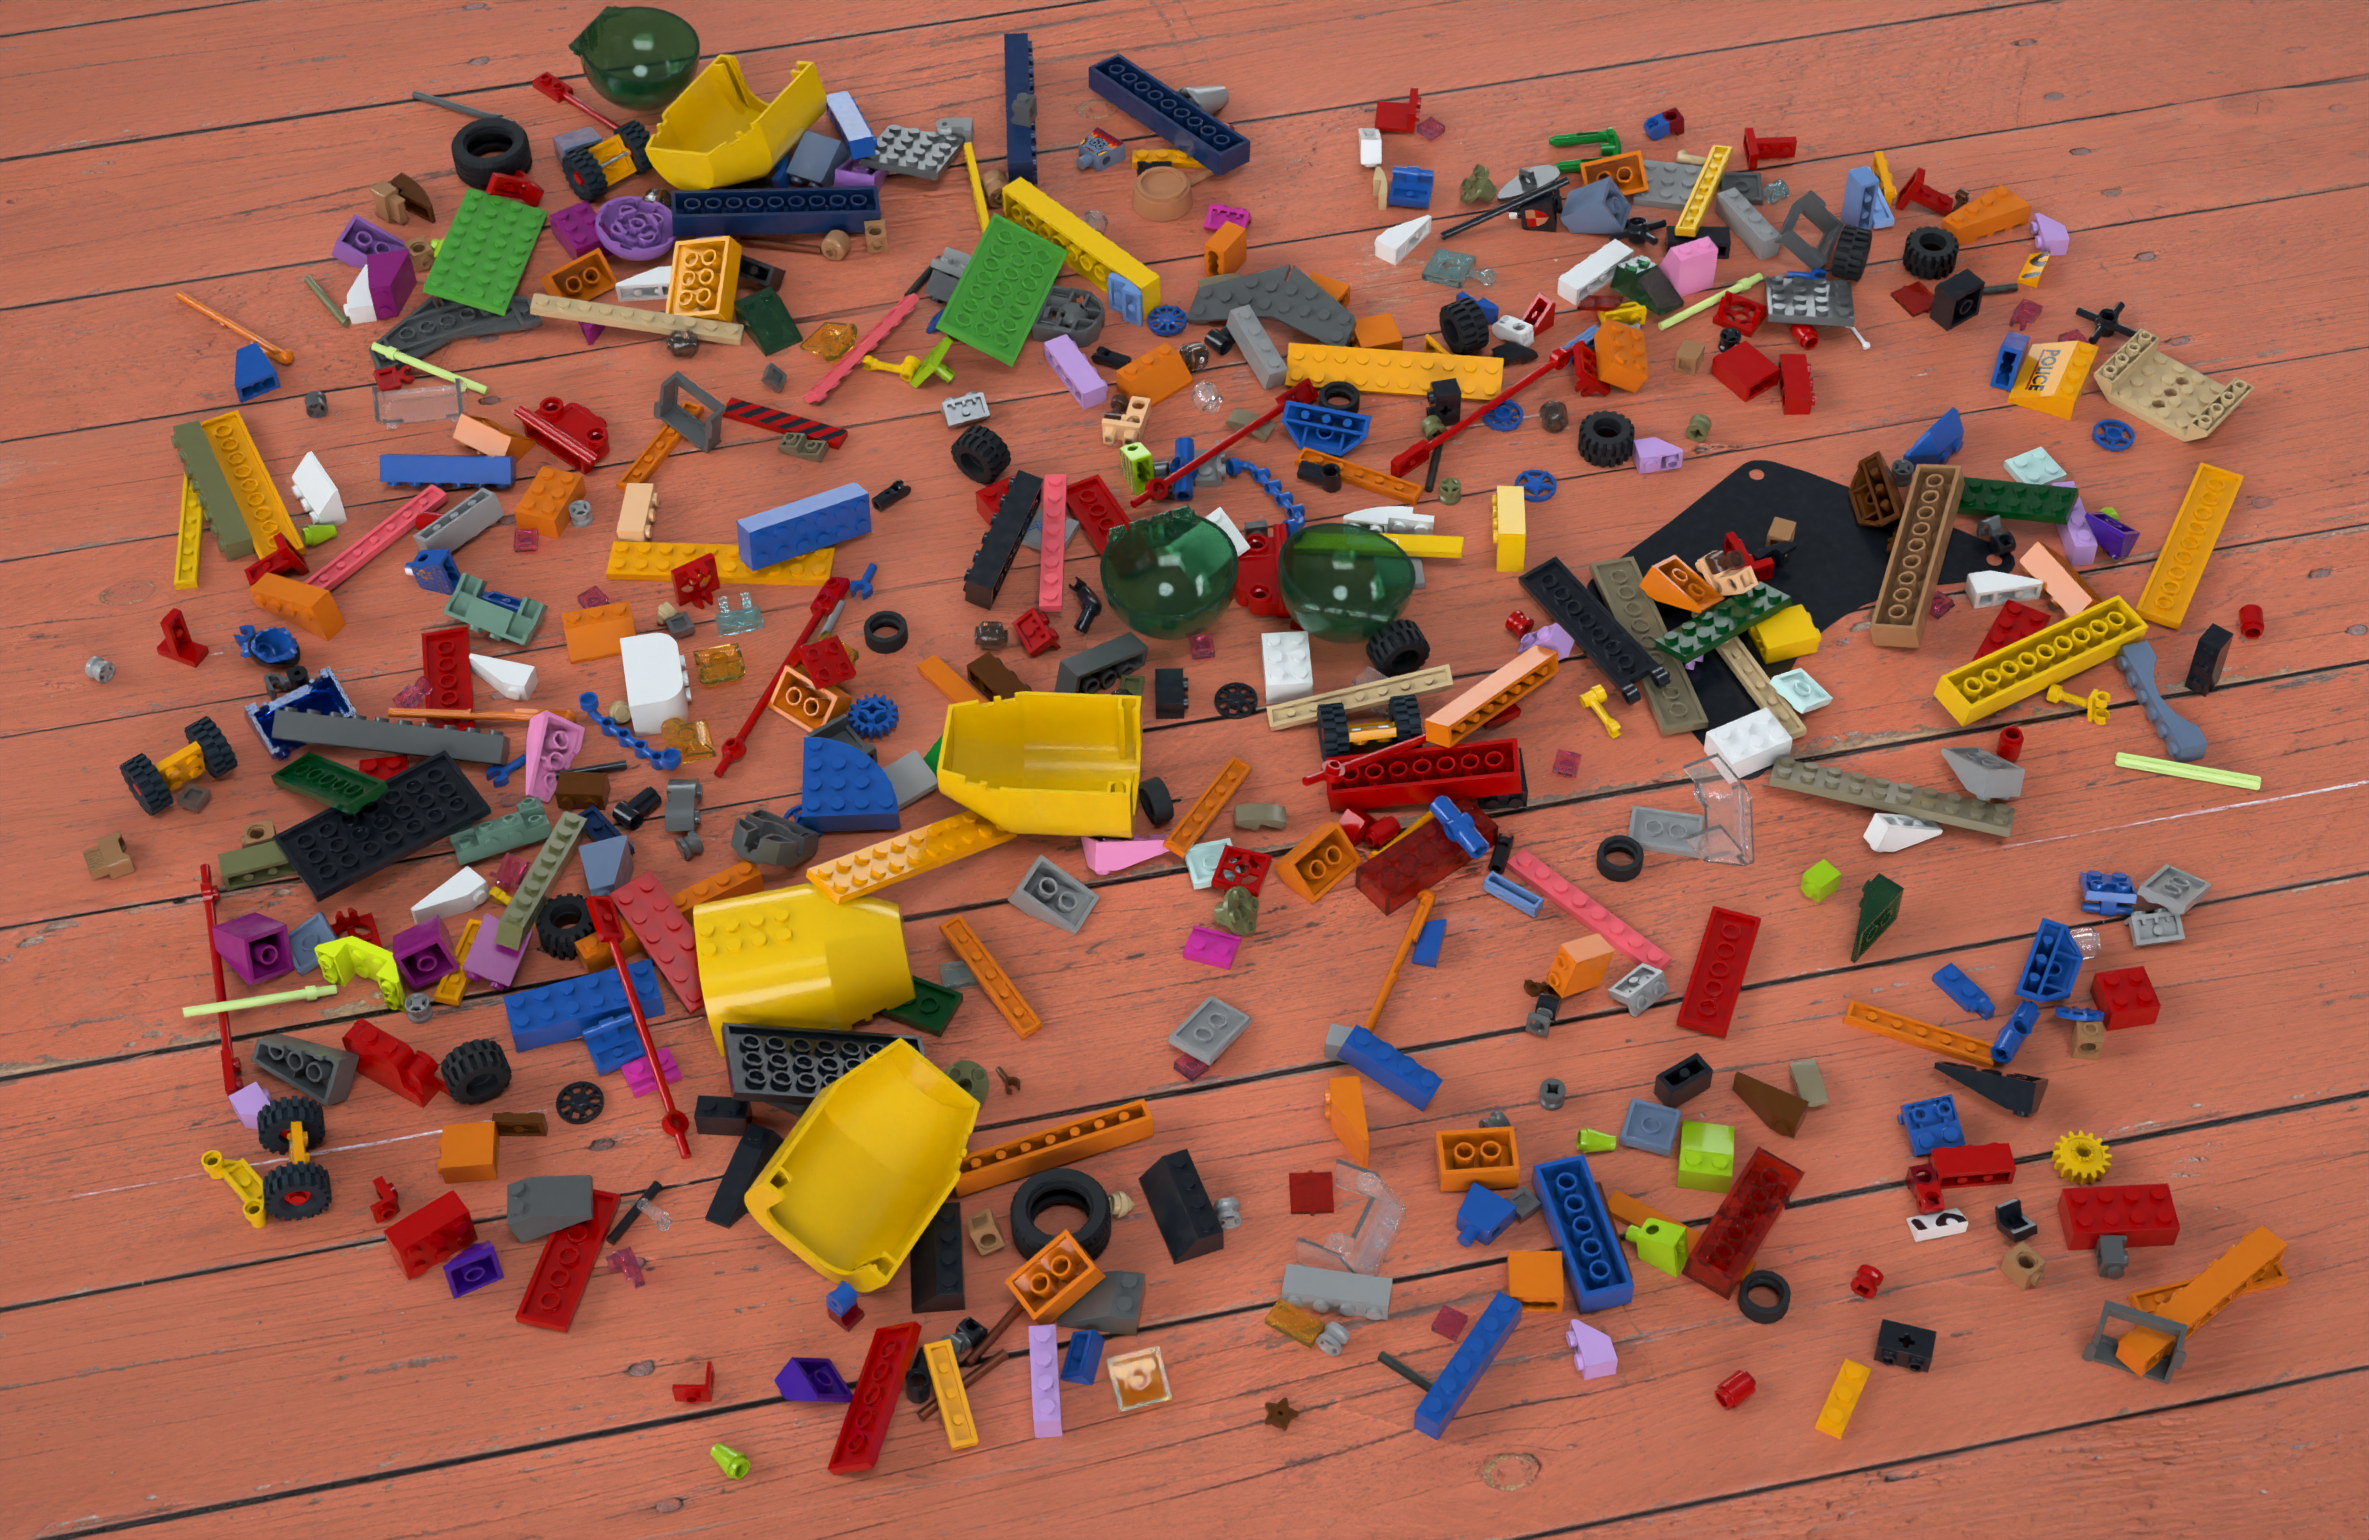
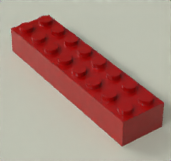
M1517 738L1455 744L1450 748L1434 746L1408 749L1345 772L1340 783L1333 784L1327 782V797L1331 812L1346 811L1347 808L1370 809L1429 803L1441 795L1447 796L1450 800L1522 793ZM1366 754L1327 757L1326 761L1337 760L1340 763H1344Z

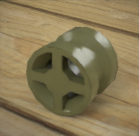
M1702 414L1693 415L1686 429L1689 439L1696 442L1704 441L1711 428V420Z
M1437 415L1426 417L1420 424V428L1426 434L1428 441H1431L1447 430L1441 424V420Z
M1451 477L1440 481L1439 501L1448 506L1457 504L1461 499V482Z

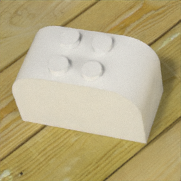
M650 633L620 638L629 709L635 736L641 737L670 732L683 726L689 717L688 701H692L690 687L685 688V686H689L687 670L682 671V669H686L684 655H679L675 639L664 633Z

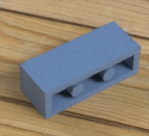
M1867 166L1848 171L1841 213V221L1845 225L1864 229L1872 227L1880 181Z

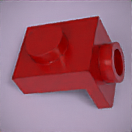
M382 1176L373 1180L377 1195L380 1198L379 1202L370 1206L376 1223L388 1220L401 1212L396 1197L399 1195L392 1182L387 1184Z

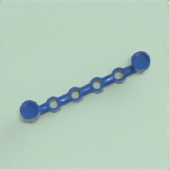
M1237 457L1226 459L1225 466L1228 475H1238L1242 469L1250 471L1254 481L1260 482L1264 486L1265 493L1267 495L1271 494L1275 498L1277 506L1284 507L1289 518L1282 522V524L1287 526V538L1297 536L1299 530L1305 526V509L1302 504L1293 505L1292 493L1289 491L1281 492L1282 484L1280 480H1270L1271 474L1267 467L1258 468L1254 463L1240 461Z
M585 692L579 697L580 708L587 712L601 726L604 736L610 737L615 735L621 747L627 748L631 746L634 748L637 758H649L654 770L665 769L673 771L681 764L682 759L678 749L667 748L663 752L659 750L654 751L648 747L644 739L637 740L631 736V731L628 728H620L615 725L613 718L602 716L597 711L599 701L595 693Z

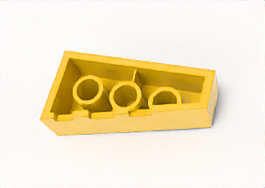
M1497 486V494H1492L1493 543L1496 544V571L1524 572L1526 539L1524 486Z

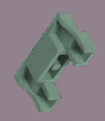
M462 572L453 595L446 603L443 614L470 624L469 629L481 634L483 630L490 632L489 637L501 642L503 638L529 647L536 627H540L548 606L527 597H523L517 613L481 599L487 585L486 581Z
M525 798L521 803L516 804L518 812L474 826L470 824L450 834L449 837L460 866L548 838L552 833V829L540 798Z

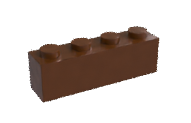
M990 652L967 664L968 680L991 702L994 701V696L1000 695L1001 700L1015 698L1014 693L1032 692L1028 684H1023L1014 671H1009L998 657L995 658Z

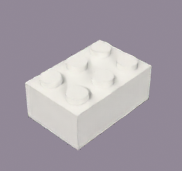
M1308 631L1261 633L1266 704L1285 703L1313 696Z
M1766 707L1706 732L1704 752L1730 783L1774 764L1776 758L1790 757L1793 739Z

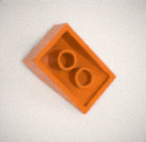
M1676 555L1651 566L1639 585L1646 595L1655 601L1699 614L1725 600L1719 592Z
M1360 1076L1329 1078L1328 1089H1324L1325 1119H1330L1331 1130L1363 1170L1368 1169L1369 1136Z

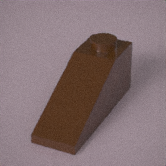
M1737 1071L1732 1090L1770 1129L1780 1135L1794 1139L1806 1117L1809 1101Z

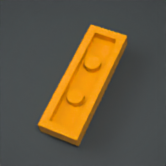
M1875 151L1872 170L1880 180V190L1888 206L1891 207L1893 198H1896V187L1892 185V173L1888 171V159H1885L1883 151Z
M1845 1358L1816 1422L1815 1429L1836 1438H1842L1870 1376V1368Z

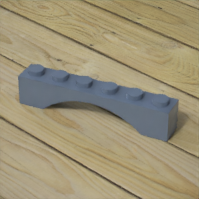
M2148 641L2121 646L2119 656L2116 659L2117 666L2124 673L2129 687H2132L2138 703L2144 707L2148 720L2154 724L2158 737L2162 738L2166 745L2168 754L2173 757L2175 762L2180 763L2203 759L2208 742L2197 725L2176 714L2164 702L2155 686L2153 674L2157 657Z

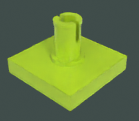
M945 336L926 355L909 384L917 388L932 372L946 381V383H949L956 372L943 364L941 360L953 340Z

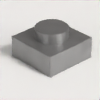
M771 362L766 366L761 381L778 393L783 389L788 375Z
M1267 521L1244 522V539L1253 533H1260L1268 537Z
M687 612L665 619L666 626L675 640L695 633L694 625Z
M189 783L176 800L179 806L199 813L212 795L209 789Z
M1526 1186L1505 1198L1517 1206L1516 1218L1520 1222L1539 1211L1542 1203Z

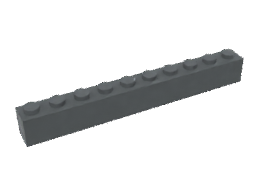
M284 707V711L275 710L271 738L280 741L429 758L446 750L455 761L495 764L499 766L507 765L510 738L503 736L504 732L489 730V734L480 733L481 729L469 727L466 728V731H458V727L452 725H444L443 729L435 728V724L421 722L420 726H414L412 721L398 720V723H389V719L375 717V721L366 720L367 716L353 714L352 718H344L343 713L330 712L329 716L321 715V711L307 709L306 713H300L298 708Z

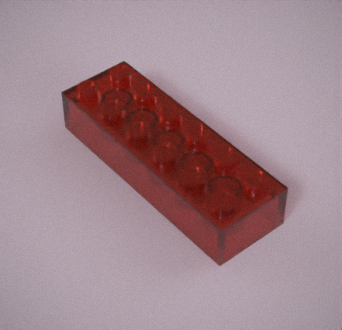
M1467 797L1454 804L1461 813L1467 812L1472 817L1476 830L1489 843V849L1495 846L1499 826ZM1434 817L1357 867L1355 887L1388 916L1416 898L1421 890L1431 888L1475 858H1471L1457 841H1450L1444 832L1443 825Z
M1758 1146L1688 1256L1682 1274L1729 1301L1798 1190L1805 1172Z

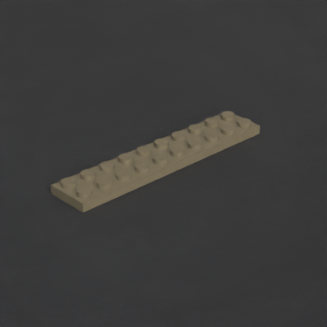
M1634 556L1590 563V572L1607 610L1647 653L1666 670L1671 682L1661 689L1654 685L1650 676L1639 681L1662 735L1707 728L1709 721L1682 662L1656 648L1655 640L1668 631L1653 598L1647 596L1645 591L1639 587L1644 578Z
M1790 757L1776 758L1769 785L2004 837H2010L2015 811L2014 808H2010L2006 804L1999 803L1995 805L1977 798H1963L1956 793L1945 794L1937 792V790L1932 788L1922 789L1914 787L1909 783L1899 784L1890 782L1886 778L1866 777L1859 772H1843L1836 767H1820L1813 762H1797Z

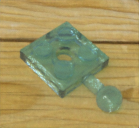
M1440 248L1435 250L1422 272V280L1460 289L1468 277L1480 279L1484 285H1492L1496 281L1497 276L1492 269L1474 270L1476 256Z

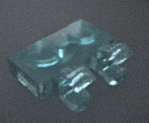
M749 592L740 593L743 609L730 611L727 597L718 598L720 613L714 616L719 637L764 628L759 605L752 607Z

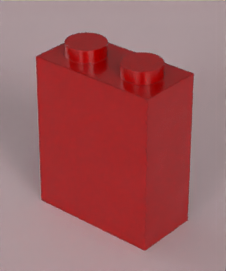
M1745 340L1738 345H1734L1731 349L1716 355L1713 358L1711 374L1740 399L1747 402L1778 385L1780 368Z

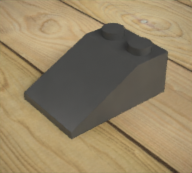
M591 1175L537 1176L507 1185V1226L521 1243L593 1218V1178Z
M1121 1270L1103 1272L1106 1277L1062 1313L1057 1323L1059 1327L1083 1330L1095 1329L1098 1332L1137 1336L1146 1291L1145 1273Z

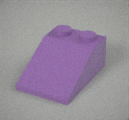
M850 157L835 169L834 187L877 186L879 194L889 171L861 166V158L852 160Z
M354 214L337 239L331 256L349 266L363 269L365 264H367V255L405 250L404 241Z

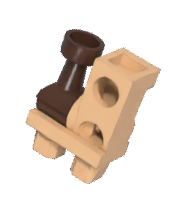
M1114 395L1110 404L1112 411L1106 412L1101 422L1103 443L1112 445L1115 440H1121L1123 445L1136 442L1141 443L1145 425L1152 414L1151 398L1132 396L1129 403L1125 396ZM1141 403L1144 405V408L1137 409L1135 404Z
M1715 550L1698 559L1695 563L1697 571L1703 573L1706 582L1722 596L1743 594L1759 584L1751 566L1731 571V569L1742 567L1744 563V556L1739 550L1729 551L1726 556L1722 550Z

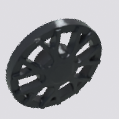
M1229 683L1219 688L1216 692L1214 705L1222 716L1229 719H1242L1248 717L1256 710L1258 696L1255 690L1247 684ZM1236 688V691L1230 692L1229 689ZM1242 689L1247 690V692L1244 693V694L1241 693L1240 691H1241ZM1222 693L1228 695L1227 697H1220ZM1253 697L1254 701H1248L1245 698ZM1227 702V705L1225 707L1221 708L1219 706L1220 704ZM1246 705L1250 709L1244 711L1242 708ZM1230 709L1237 710L1236 714L1229 713Z
M586 1081L569 1084L562 1089L556 1099V1109L559 1116L570 1124L588 1123L598 1117L604 1107V1096L601 1089L597 1085ZM580 1087H581V1091H580V1092H578V1093H574V1092H573V1089H576V1088H580ZM588 1088L593 1089L589 1095L585 1093ZM565 1095L571 1096L570 1100H564L563 1097ZM600 1098V1102L591 1103L590 1099ZM570 1105V1109L565 1112L561 1111V1108ZM591 1108L594 1112L588 1116L586 1111ZM573 1112L580 1113L578 1119L572 1118Z

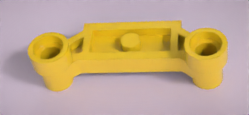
M210 1150L204 1153L201 1158L204 1170L209 1173L212 1179L223 1178L245 1203L243 1205V1213L246 1219L251 1222L254 1228L263 1227L267 1223V1210L264 1207L263 1180L244 1158L239 1161L223 1159L221 1153L217 1150Z

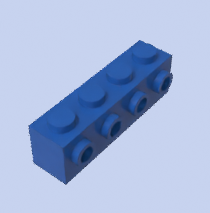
M1357 1024L1337 1054V1057L1422 1112L1443 1081L1435 1072L1425 1069L1410 1056H1405L1394 1049L1390 1043L1382 1041L1374 1036L1370 1030L1362 1028Z

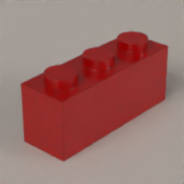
M1780 354L1778 364L1780 368L1779 383L1784 415H1810L1811 406H1815L1816 401L1815 393H1812L1813 378H1809L1811 375V363H1807L1806 354Z
M1994 1142L1988 1145H1964L1952 1148L1939 1147L1931 1149L1928 1163L1933 1165L1941 1189L2012 1184L2016 1172L2009 1143L1999 1144Z

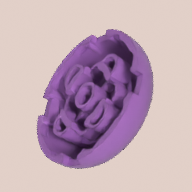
M639 196L615 198L603 204L595 218V229L601 243L610 252L624 259L647 261L658 258L667 253L677 237H673L671 210L655 200L651 203L642 200V197ZM603 222L610 230V239L601 228Z

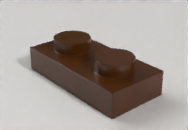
M504 1112L493 1113L492 1121L496 1123L499 1136H547L548 1125L544 1113Z

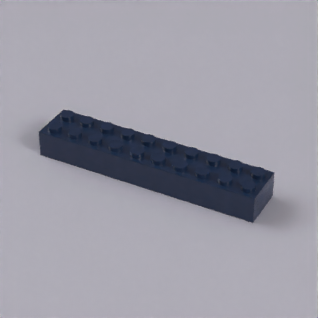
M1028 33L1004 34L1009 183L1022 177L1034 186V184H1038L1037 172H1033L1037 171L1036 122L1034 120L1031 127L1011 123V119L1014 116L1012 104L1014 100H1017V95L1020 93L1035 94L1032 41H1028Z
M1121 54L1114 55L1089 67V88L1218 176L1250 162V140Z
M877 186L671 191L673 237L829 233L832 230H840L845 233L865 232L864 221L881 219Z

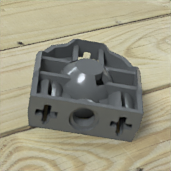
M1052 285L1032 326L1033 340L1046 342L1067 334L1072 341L1076 342L1078 348L1088 347L1098 340L1100 330L1105 325V310L1102 301L1094 296L1091 291ZM1083 296L1084 301L1082 305L1076 302V298ZM1053 311H1057L1056 320H1052Z
M760 809L747 814L745 819L740 817L736 819L731 847L737 851L740 858L753 864L767 863L771 865H785L787 868H791L816 855L819 833L764 809Z

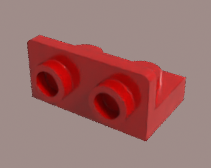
M1034 607L1012 622L1014 629L1033 658L1050 645H1053L1057 650L1061 648L1057 641L1060 638L1053 627L1050 628L1048 626L1051 623L1044 612L1039 613Z

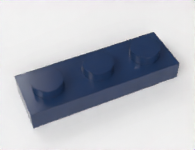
M595 805L578 814L581 817L587 818L584 833L593 842L622 835ZM628 842L632 856L635 854L634 847Z

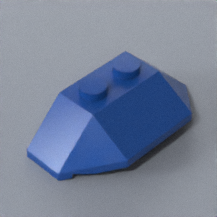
M1286 400L1282 423L1299 449H1303L1305 446L1329 455L1343 457L1367 439L1372 417Z
M1952 407L1915 442L1912 448L1904 453L1903 459L1910 461L1914 465V471L1917 464H1946L1953 453L1960 451L1964 443L1962 441L1964 429L1958 409Z
M2042 918L2015 995L2039 1003L2070 997L2083 961V956L2067 925Z

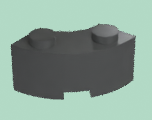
M698 778L670 779L666 790L668 802H665V831H692L697 829V824H701V811L698 810V804L700 802L699 798H703V785L699 784Z

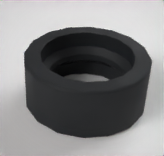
M1330 382L1320 390L1318 406L1358 413L1360 407L1359 391L1348 382ZM1334 397H1343L1351 402L1345 405H1333L1328 400Z
M880 611L871 615L864 624L866 645L872 651L881 654L894 653L902 649L908 640L906 620L901 614L894 611ZM882 627H894L899 630L897 634L887 638L873 635L876 630Z
M1153 777L1140 782L1138 785L1139 796L1149 820L1157 825L1173 819V803L1160 777Z
M1614 835L1608 837L1599 845L1596 859L1597 869L1601 875L1612 881L1627 882L1632 880L1641 872L1644 858L1643 848L1639 842L1628 836ZM1621 851L1631 855L1634 858V862L1619 866L1609 862L1606 859V855Z
M1767 1270L1753 1271L1741 1282L1738 1296L1739 1308L1748 1319L1756 1323H1775L1782 1319L1788 1311L1791 1291L1785 1279L1777 1273ZM1755 1287H1768L1776 1291L1780 1296V1302L1774 1307L1758 1306L1748 1297L1749 1291Z

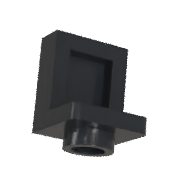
M2014 1198L1995 1207L1997 1229L2013 1242L2023 1241L2028 1237L2038 1234L2037 1225L2022 1213L2021 1201Z

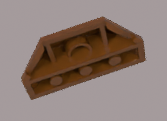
M1877 451L1860 460L1857 466L1858 470L1853 477L1848 491L1858 524L1860 526L1882 527L1902 517L1904 504L1896 480L1881 452Z

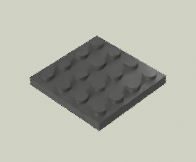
M896 124L889 125L877 139L876 155L861 158V166L938 180L963 149L965 139L958 138L956 135L942 136L935 131L925 132L920 131L918 128L909 129Z
M1781 276L1766 277L1767 322L1854 327L1855 316L1851 282L1841 279L1826 281L1822 278L1806 280L1801 277H1794L1792 279Z

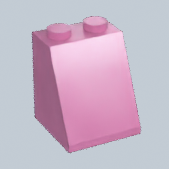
M1708 236L1672 247L1657 268L1656 274L1676 299L1712 288L1714 285L1718 248Z

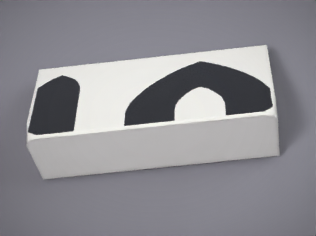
M1958 1208L1907 1218V1223L1915 1242L1966 1232L1968 1226L1966 1217Z

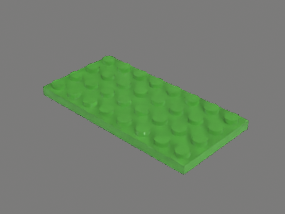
M468 188L424 283L423 292L505 316L545 224L548 211L501 198L497 195H490L477 189Z
M994 213L935 328L1012 367L1069 251Z

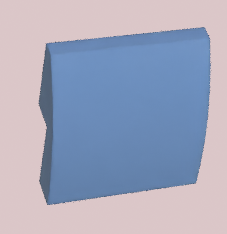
M1111 272L1107 277L1109 309L1123 313L1124 321L1142 327V292L1126 278Z

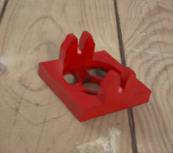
M1726 291L1725 297H1721L1719 310L1713 317L1712 323L1724 328H1735L1742 335L1751 338L1767 317V307L1761 303ZM1734 305L1744 307L1742 310L1737 311L1729 309ZM1750 310L1755 311L1753 317L1749 315ZM1742 314L1745 315L1747 318L1744 320H1739L1735 316ZM1726 315L1731 316L1733 321L1729 320Z
M1578 341L1573 345L1574 358L1572 360V365L1575 366V374L1580 378L1574 387L1575 392L1581 391L1582 397L1592 395L1596 391L1604 397L1610 393V384L1599 381L1597 378L1596 354Z
M708 553L671 570L676 601L679 606L692 602L695 607L704 609L702 600H705L709 605H713V595L711 592L720 589L715 557L712 553ZM710 575L708 583L700 587L699 583L703 578H708ZM689 585L692 586L693 590L684 592L681 588Z
M1225 845L1212 878L1211 887L1224 889L1225 895L1230 888L1243 886L1252 896L1259 897L1272 862V855ZM1237 859L1236 862L1230 863V861ZM1238 865L1240 869H1244L1247 866L1249 870L1245 873H1239L1235 868ZM1224 870L1233 872L1235 875L1233 881H1229L1225 877ZM1249 875L1258 877L1250 884L1241 883L1242 879Z
M350 907L348 908L349 916L344 917L341 911H337L335 916L336 924L331 925L337 937L341 932L347 931V937L354 936L366 942L371 941V944L383 948L372 912L358 916L357 911ZM365 927L371 933L361 935L355 932V928Z

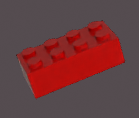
M2168 1183L2063 1188L2057 1205L2068 1251L2095 1249L2099 1235L2126 1236L2127 1242L2124 1248L2172 1246L2175 1244L2180 1230Z

